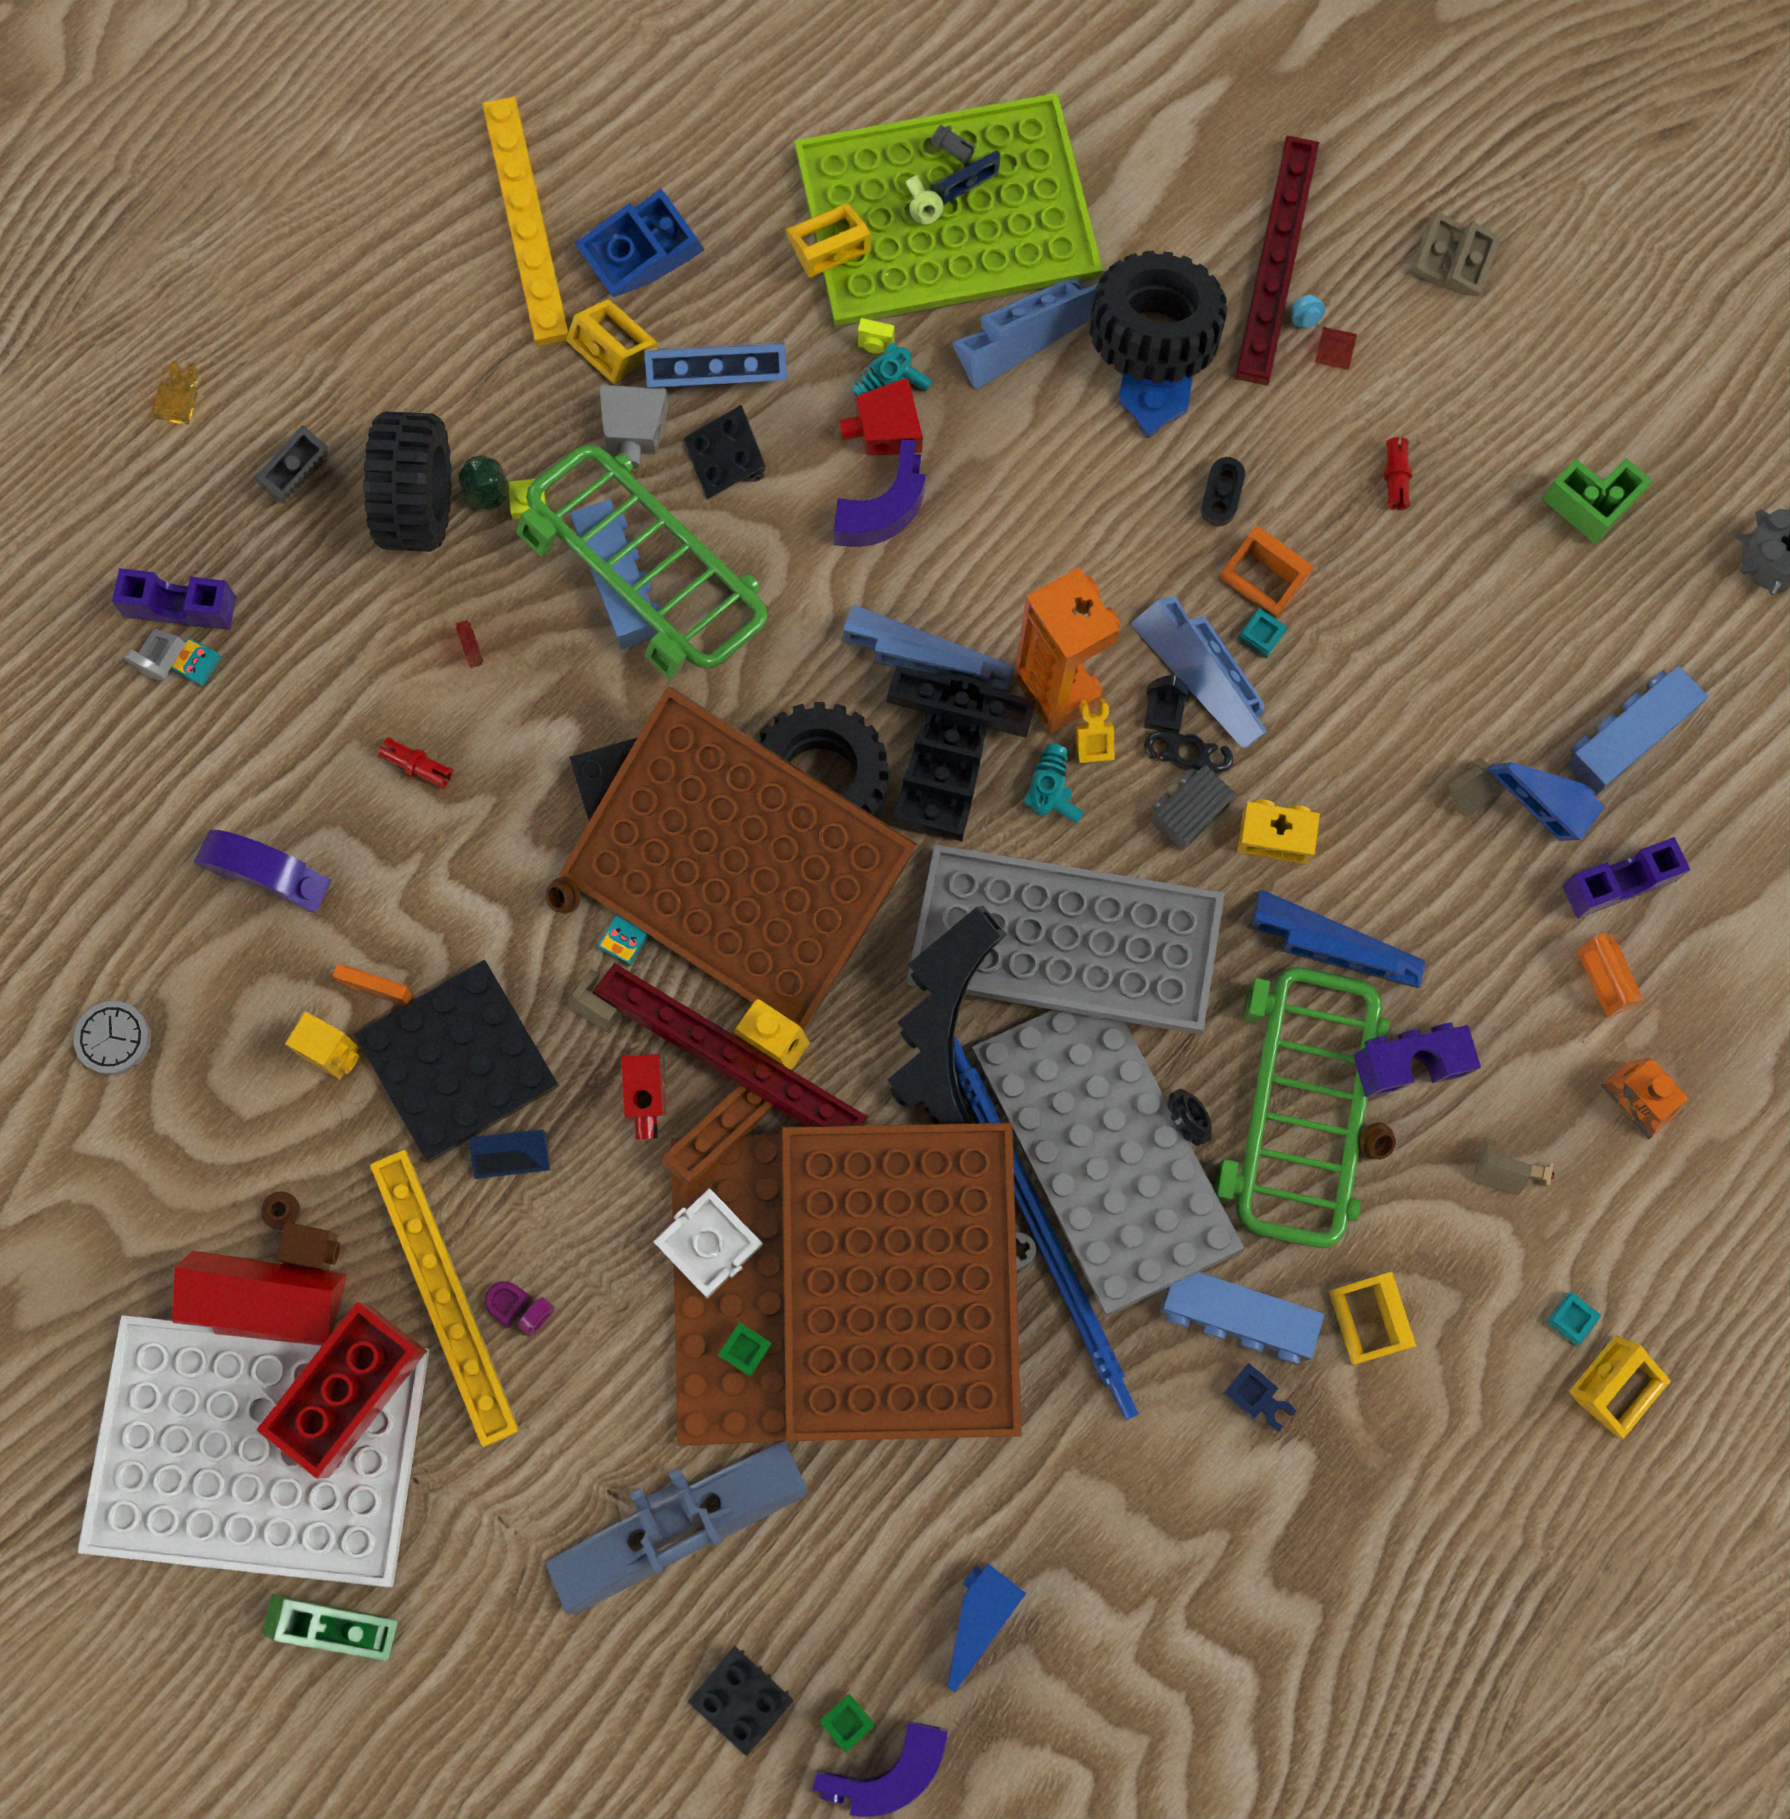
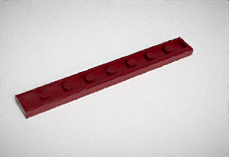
M1286 135L1234 379L1269 385L1319 147L1318 141Z
M613 963L593 991L594 995L616 1008L620 1013L741 1085L807 1127L864 1126L868 1116L616 963Z

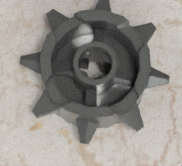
M1760 509L1755 512L1757 528L1751 534L1736 535V539L1744 544L1741 560L1743 566L1740 570L1743 574L1751 573L1754 576L1752 580L1756 584L1769 590V593L1774 595L1777 591L1782 592L1790 588V510L1778 509L1768 514Z

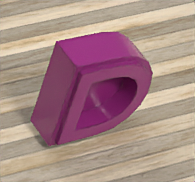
M501 1281L488 1289L485 1295V1306L491 1316L510 1328L532 1296L509 1281Z
M544 1297L539 1298L525 1312L517 1327L529 1337L533 1336L555 1311V1307Z

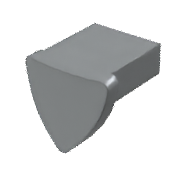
M154 628L139 653L129 649L124 659L144 676L164 681L186 643L176 635Z

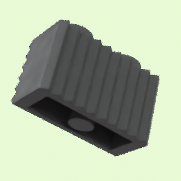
M302 425L255 476V481L280 504H284L285 498H290V493H295V488H299V483H304V478H309V473H314V468L318 467V462H323V457H328V447Z
M1204 765L1198 772L1193 768L1189 770L1178 782L1181 788L1173 796L1169 793L1164 794L1153 806L1156 812L1151 822L1182 852L1233 803L1236 797L1235 791L1231 790L1207 765Z

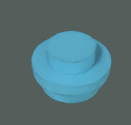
M1305 295L1296 300L1292 305L1291 318L1297 327H1312L1319 323L1325 314L1326 308L1324 303L1317 299L1316 296Z

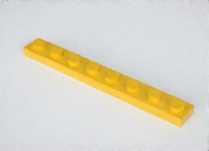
M513 96L484 102L482 105L536 347L566 341L568 327L516 98Z
M404 1149L370 1164L482 1448H486L519 1433V1427L408 1151Z

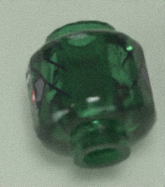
M480 455L472 457L464 463L458 476L459 484L467 502L473 507L487 510L500 506L509 493V482L501 464L496 459Z

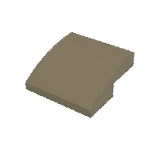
M1436 211L1430 217L1410 273L1446 289L1478 296L1483 289L1501 236L1474 221L1464 226Z

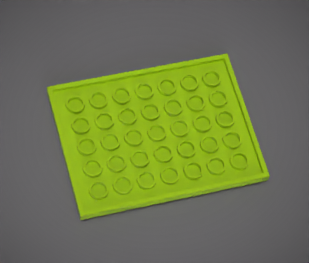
M1058 93L794 140L810 218L849 203L865 222L871 234V252L823 272L835 327L858 323L861 318L868 320L880 319L1047 288L1059 282L1072 279L1084 281L1100 278L1103 274ZM940 125L944 127L951 126L952 132L976 145V150L968 163L990 152L998 151L1000 153L998 175L947 204H943V211L934 222L920 224L912 218L909 205L913 200V196L906 181L913 176H918L925 191H931V184L964 166L961 161L945 151L935 150V145L931 143V139ZM844 219L814 232L816 243L851 229L847 220Z

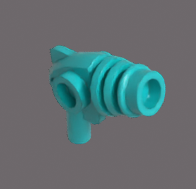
M892 342L883 354L869 364L871 372L867 369L863 371L866 378L863 375L859 377L862 383L856 380L855 385L850 389L855 397L882 386L908 378L909 382L926 391L932 379L910 366L912 359L910 350L899 347Z
M1047 744L1046 749L1042 752L1043 757L1040 758L1039 763L1036 765V770L1033 772L1030 790L1024 799V804L1033 808V811L1039 816L1047 815L1051 810H1055L1078 824L1084 811L1069 802L1072 792L1069 788L1065 787L1066 761L1068 760L1066 756L1067 749L1058 744Z

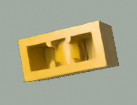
M1264 799L1247 802L1242 812L1237 853L1309 865L1315 855L1320 813L1311 812L1310 808L1301 805H1292L1289 808L1275 806L1274 802ZM1274 825L1280 826L1281 832H1283V835L1277 834V828H1275Z
M306 1011L285 1043L302 1059L339 1080L344 1073L348 1074L351 1072L359 1058L357 1052L360 1048L345 1033Z

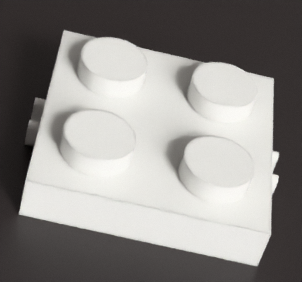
M710 1188L688 1209L682 1208L674 1216L676 1221L654 1241L655 1245L707 1299L729 1277L733 1279L736 1273L743 1269L742 1265L763 1245Z

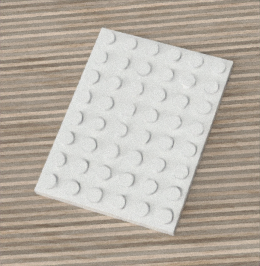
M121 1315L78 1553L393 1587L430 1349L425 1348L427 1350L426 1354L329 1478L316 1479L256 1429L322 1346L214 1334L212 1327L176 1324L170 1320Z

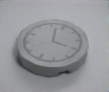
M105 1001L92 1006L81 1016L74 1029L73 1045L77 1057L89 1069L102 1075H121L144 1060L151 1045L152 1032L146 1018L134 1006L122 1001Z

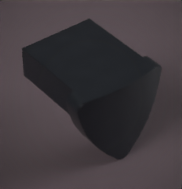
M1175 675L1157 678L1147 686L1146 694L1149 695L1143 728L1179 733L1185 702H1189L1190 698L1189 688Z

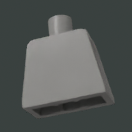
M600 385L603 430L607 450L626 455L632 462L633 469H637L640 465V454H655L658 451L669 410L666 388Z

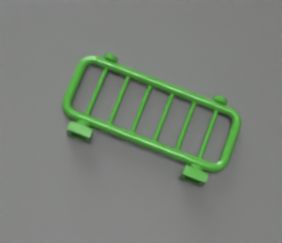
M592 445L580 446L536 478L528 487L526 498L530 508L521 514L516 534L540 557H543L552 549L556 535L658 632L650 640L644 656L669 680L680 672L685 659L693 665L705 669L719 666L755 636L766 624V606L755 594L760 589L757 580L750 574H745L741 578L737 577L629 474L633 470V465L626 455L619 453L613 458L599 447ZM584 460H594L607 471V473L556 513L549 509L541 500L542 492ZM613 477L632 497L580 538L560 518ZM639 501L658 521L605 562L586 542ZM664 525L683 545L631 587L611 567ZM689 549L709 569L660 610L656 611L637 591ZM715 574L734 593L682 636L662 616L710 576ZM738 598L753 611V618L713 653L703 654L688 642Z
M1292 967L1283 971L1277 977L1273 993H1268L1270 981L1255 978L1248 985L1242 1021L1257 1024L1264 1015H1269L1242 1172L1241 1174L1237 1173L1239 1162L1222 1160L1216 1166L1213 1189L1222 1204L1231 1201L1233 1195L1237 1196L1236 1214L1240 1223L1247 1231L1256 1235L1315 1248H1328L1337 1244L1343 1238L1348 1220L1356 1222L1359 1215L1360 1200L1352 1198L1359 1155V1140L1362 1135L1368 1097H1365L1358 1070L1353 1093L1273 1075L1278 1047L1355 1063L1353 1055L1280 1040L1284 1011L1364 1028L1360 1050L1365 1048V1041L1387 1036L1389 1019L1381 1017V998L1378 991L1371 984L1359 979L1304 967ZM1294 982H1304L1358 994L1367 1003L1365 1021L1286 1004L1288 988ZM1272 1083L1352 1100L1348 1128L1345 1129L1267 1112ZM1266 1119L1346 1136L1342 1165L1261 1148ZM1259 1156L1339 1172L1340 1178L1336 1202L1255 1185ZM1253 1192L1334 1209L1332 1226L1325 1233H1317L1256 1219L1251 1212Z

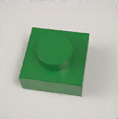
M739 1322L718 1356L749 1377H752L772 1346V1343Z
M850 1693L819 1720L845 1753L876 1726Z

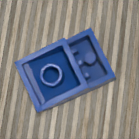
M662 188L635 208L631 203L627 204L575 242L612 297L643 287L685 264L704 251L700 241Z

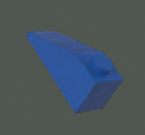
M1513 762L1491 764L1488 768V771L1559 841L1581 840L1604 809V806L1595 798V792L1589 786L1580 782Z
M986 1563L983 1569L976 1565L963 1582V1585L968 1589L962 1598L947 1682L948 1688L954 1693L1026 1595L1022 1589L989 1563Z

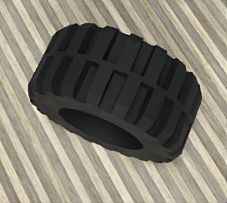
M1144 251L1140 256L1134 253L1126 256L1124 261L1118 260L1102 274L1096 286L1089 324V334L1092 337L1094 348L1098 353L1101 352V358L1108 365H1115L1114 369L1122 375L1128 373L1133 376L1134 380L1141 382L1143 379L1152 380V384H1162L1164 380H1170L1171 383L1182 381L1184 376L1190 378L1200 373V370H1203L1212 362L1213 356L1217 353L1227 316V299L1225 292L1220 288V283L1214 275L1209 276L1207 268L1200 263L1195 265L1192 263L1191 258L1186 256L1179 258L1173 256V252L1164 251L1163 254H1155L1154 251ZM1158 312L1168 315L1178 322H1157L1147 319L1138 313Z
M382 412L372 421L365 449L363 489L365 492L364 506L367 513L366 522L367 527L370 528V537L377 546L385 550L432 552L439 548L445 539L451 507V453L445 424L441 418L433 413Z
M814 702V708L805 709L804 704L793 706V714L787 716L782 711L774 717L775 725L773 727L766 724L761 730V740L759 743L788 762H791L799 754L812 749H828L841 754L850 762L854 773L852 785L842 796L874 817L879 816L883 809V800L887 797L888 791L887 752L884 743L878 741V732L872 725L865 726L863 716L857 712L849 716L846 714V707L835 704L834 709L825 708V702Z

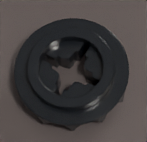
M1177 1089L1171 1093L1167 1105L1172 1113L1171 1119L1177 1125V1130L1183 1132L1184 1139L1191 1141L1196 1146L1209 1142L1212 1137V1124L1209 1114L1201 1101L1184 1089Z

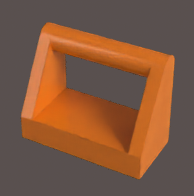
M1256 525L1224 568L1219 578L1276 619L1308 581L1314 566ZM1248 554L1291 584L1278 603L1235 572V569Z
M1608 933L1596 935L1577 950L1578 956L1607 1018L1637 1007L1645 1002L1614 935Z

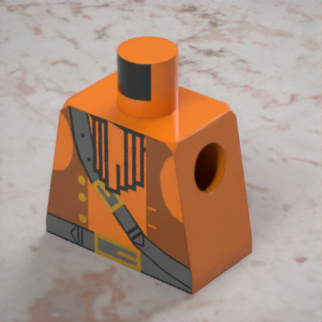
M1651 1058L1628 1061L1601 1084L1602 1088L1648 1139H1651L1673 1120L1688 1100L1685 1093L1675 1084L1674 1080Z

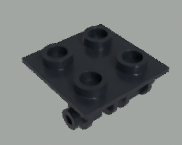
M742 405L684 438L707 499L712 498L746 477L751 478L753 482L764 478L763 472L766 465Z
M638 737L569 757L588 821L592 818Z
M734 1645L689 1699L688 1703L744 1755L748 1756L792 1704L794 1699L788 1695L790 1693L788 1690L784 1691L771 1679L772 1676L770 1674L766 1675L762 1671L763 1667L756 1666L744 1655L745 1651L743 1649L740 1651Z

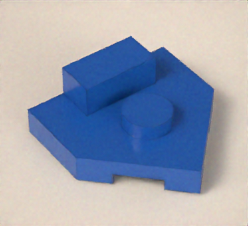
M1126 373L1122 375L1118 402L1126 412L1133 416L1140 425L1141 431L1149 438L1158 432L1161 427L1187 412L1192 377L1187 378L1184 376L1182 381L1171 383L1170 380H1164L1162 384H1152V380L1143 379L1142 382L1133 379L1132 375Z

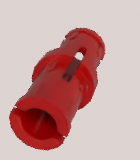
M1393 437L1386 441L1387 468L1384 470V479L1388 481L1387 508L1390 510L1395 509L1396 503L1397 511L1410 507L1409 480L1412 477V468L1408 466L1409 440L1404 437L1401 438L1400 445L1399 437Z
M391 737L386 738L383 744L387 745V748L394 752L382 746L379 749V758L405 769L407 775L413 778L419 776L440 789L446 788L448 782L437 774L449 780L452 778V768L426 757L427 754L420 749L414 751Z

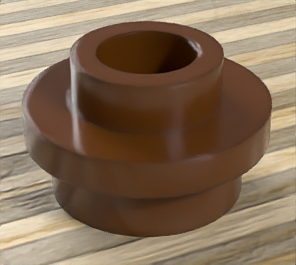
M568 877L556 878L546 889V901L549 907L556 912L571 913L579 906V889L575 882Z
M1381 1122L1368 1126L1363 1131L1359 1140L1361 1153L1370 1159H1385L1391 1155L1396 1146V1138L1392 1129Z
M279 1191L272 1193L262 1204V1219L269 1227L283 1230L285 1222L293 1224L297 1222L300 1216V1204L288 1192ZM278 1204H285V1213L280 1217H276L274 1215V1208Z

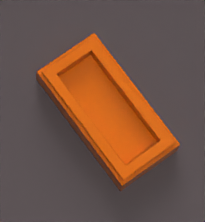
M337 964L332 975L342 986L402 1006L410 1003L413 998L412 992L406 985L343 964Z

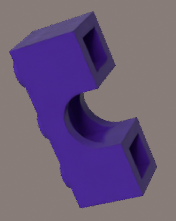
M119 568L112 602L125 618L230 630L237 597L224 580L190 577L188 586H181L161 580L155 572Z
M1672 837L1643 848L1635 855L1619 863L1609 865L1606 862L1574 874L1562 887L1577 919L1674 883L1689 872L1690 868L1676 838Z
M1452 1022L1432 1027L1431 1033L1422 1035L1419 1029L1410 1030L1397 1035V1040L1388 1042L1386 1036L1376 1037L1365 1041V1048L1353 1054L1365 1097L1399 1091L1414 1083L1410 1068L1412 1058L1421 1061L1427 1067L1432 1083L1465 1077L1481 1068L1469 1026L1465 1025L1454 1028Z

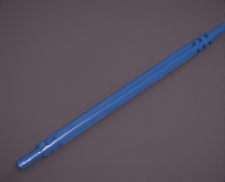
M955 1037V1067L958 1073L959 1086L977 1123H1002L976 1068H971L957 1037ZM1013 1146L1014 1200L1104 1386H1109L1126 1421L1138 1415L1139 1412L1123 1382L1125 1375Z

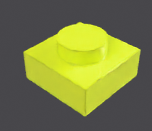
M861 318L858 328V347L874 354L884 353L888 345L895 341V326Z
M535 479L508 482L510 511L513 520L520 519L521 514L530 508L526 495L528 487ZM544 491L541 494V500L547 506Z

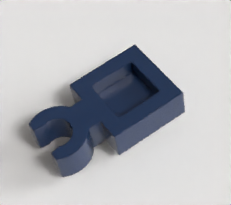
M1249 1363L1244 1366L1223 1393L1252 1419H1255L1262 1412L1265 1415L1267 1425L1274 1431L1279 1432L1283 1429V1426L1275 1420V1412L1278 1409L1284 1410L1290 1416H1293L1296 1412L1290 1403L1276 1401L1273 1398V1395L1279 1388Z

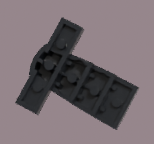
M896 665L886 703L925 712L926 715L915 740L914 750L903 779L892 824L962 842L975 792L986 728L1027 738L1036 700L992 690V687L969 676L951 674L941 675L940 677Z

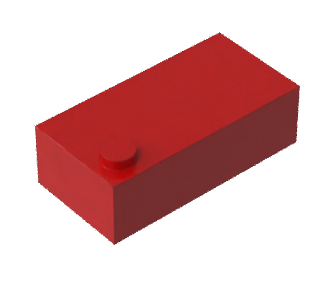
M356 1302L256 1430L316 1479L329 1478L423 1358L427 1350L371 1305Z

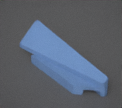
M1079 279L1059 282L982 316L981 325L984 330L983 332L953 341V348L972 386L975 389L981 388L1089 321L1098 283L1090 287H1082Z
M1176 596L1157 600L1132 622L1133 629L1174 674L1187 685L1195 697L1242 748L1250 746L1267 732L1259 720V717L1265 712L1264 702L1205 616L1189 620Z
M853 606L843 628L844 643L875 649V663L895 668L897 665L940 677L941 675L951 674L969 676L982 681L992 687L993 690L1009 692L1014 670L1012 665L862 607Z

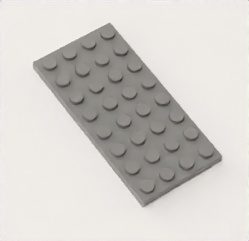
M934 844L911 961L975 907L984 906L1007 935L986 956L972 977L965 993L966 995L1203 1035L1225 893ZM909 968L907 984L917 986L911 977L913 970Z
M1051 1010L972 1047V1052L1008 1123H1012V1131L1106 1317L1244 1251V1246L1189 1142L1184 1139L1183 1132L1177 1130L1175 1121L1171 1119L1172 1113L1168 1109L1167 1101L1125 1022Z

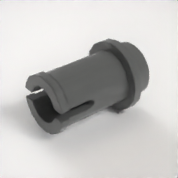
M940 125L931 139V143L935 145L936 151L943 150L961 161L964 165L970 161L976 150L975 144L952 132V127L949 125L947 127Z

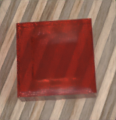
M1323 326L1315 363L1348 370L1357 334Z
M467 620L456 623L462 648L470 668L483 665L482 662L484 661L471 623Z

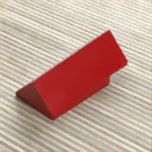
M192 1250L174 1269L172 1321L176 1324L212 1327L214 1334L322 1346L334 1331L347 1276L345 1273L325 1272L312 1268Z

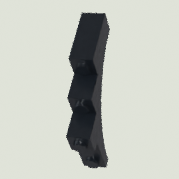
M984 906L975 907L908 964L913 970L911 977L916 985L923 991L928 989L931 994L897 1023L903 1029L900 1033L906 1043L913 1049L917 1047L921 1052L887 1079V1081L892 1086L890 1088L891 1094L902 1106L907 1104L912 1109L924 1102L927 1106L925 1112L934 1124H974L961 1095L955 1067L956 1026L960 1006L972 977L986 956L1007 935Z

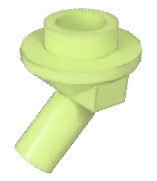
M918 176L911 177L906 181L913 196V200L909 205L911 216L920 224L932 223L940 217L943 211V201L935 191H925Z

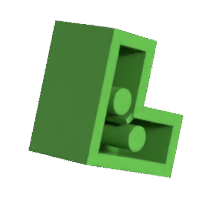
M1627 458L1604 481L1578 459H1575L1553 481L1542 500L1596 544L1642 497L1653 480Z

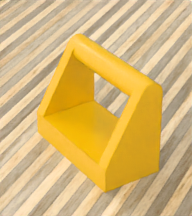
M849 203L785 229L786 235L808 278L871 252V234L865 222ZM844 219L847 220L851 228L811 246H807L802 239L806 235Z
M610 299L575 314L566 341L613 384L623 380L645 360V349L658 347V342ZM608 316L632 337L638 345L627 350L598 323Z
M1392 1272L1328 1291L1352 1365L1417 1347ZM1372 1287L1391 1346L1364 1354L1345 1295Z
M1615 1335L1569 1390V1393L1576 1402L1609 1431L1623 1440L1671 1381L1641 1345ZM1639 1367L1652 1380L1617 1421L1606 1406Z

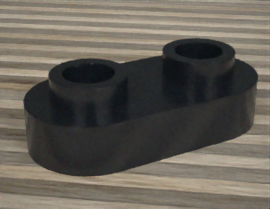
M1222 457L1216 460L1211 467L1201 505L1202 517L1211 525L1224 526L1229 524L1235 517L1245 479L1244 466L1235 458ZM1225 475L1230 477L1232 481L1224 482L1220 477ZM1221 507L1224 512L1218 514L1212 508Z

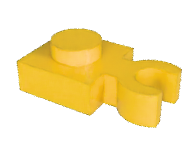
M1100 698V708L1094 713L1089 712V705L1086 700H1081L1080 713L1086 724L1076 725V758L1079 763L1115 760L1114 725L1111 721L1103 722L1109 715V706L1104 698Z

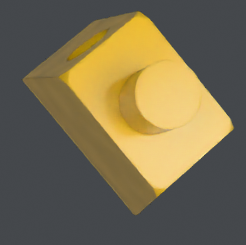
M759 999L754 1001L732 1032L734 1036L790 1070H793L810 1045L808 1038L798 1024ZM793 1042H795L794 1045H793V1047H792V1048L790 1049V1051L788 1052V1050H789L791 1044H792Z

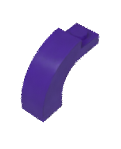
M901 439L897 477L892 487L885 494L866 501L838 498L834 525V545L847 547L875 545L894 537L913 520L924 498L926 474H920L921 454H915V441Z
M222 830L208 831L194 860V863L225 879H236L253 884L312 913H316L331 882V879L306 867V863L284 852L250 838Z
M908 1721L901 1754L888 1771L877 1777L860 1779L817 1770L813 1790L821 1792L820 1799L830 1802L843 1803L844 1797L852 1798L850 1816L874 1817L892 1813L911 1803L930 1784L942 1761L948 1731L946 1728Z

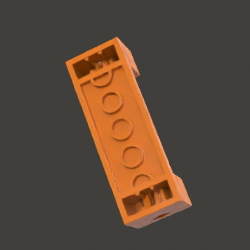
M1080 567L1026 596L1013 677L1026 698L1036 700L1034 710L1049 734L1082 717L1079 709L1081 700H1086L1089 705V712L1099 707L1100 698L1102 697L1101 693L1103 692L1102 686L1094 674L1089 675L1082 664L1085 660L1116 644L1121 626L1115 611L1111 607L1106 608L1100 600V591L1091 576L1085 577Z

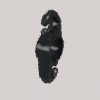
M1159 730L1149 734L1144 742L1145 753L1150 759L1157 757V753L1153 749V743L1156 740L1166 742L1168 748L1159 756L1160 760L1174 762L1182 770H1191L1193 768L1195 771H1199L1204 765H1207L1217 775L1228 771L1233 764V754L1227 746L1220 748L1221 753L1224 755V762L1220 765L1212 763L1210 755L1218 749V746L1215 743H1204L1201 738L1193 734L1185 735ZM1184 744L1194 745L1199 752L1198 758L1193 761L1184 760L1179 755V747Z

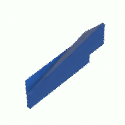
M1260 890L1258 892L1250 929L1285 938L1282 952L1420 988L1425 968V961L1267 891Z

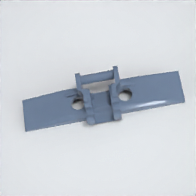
M783 1441L691 1486H689L681 1469L677 1468L669 1472L673 1484L647 1497L641 1488L630 1492V1496L639 1511L638 1513L606 1528L545 1562L564 1611L567 1614H577L653 1574L659 1575L663 1573L666 1566L711 1543L714 1546L720 1544L722 1539L804 1498L808 1489L786 1442ZM716 1496L720 1498L721 1506L718 1511L709 1514L706 1508H700L703 1500L707 1497ZM702 1526H705V1529L661 1550L660 1552L657 1551V1549L691 1533L692 1531ZM645 1532V1536L641 1541L643 1548L638 1552L632 1551L630 1549L631 1538L636 1533Z

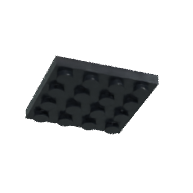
M485 959L354 1035L428 1163L559 1087V1084Z

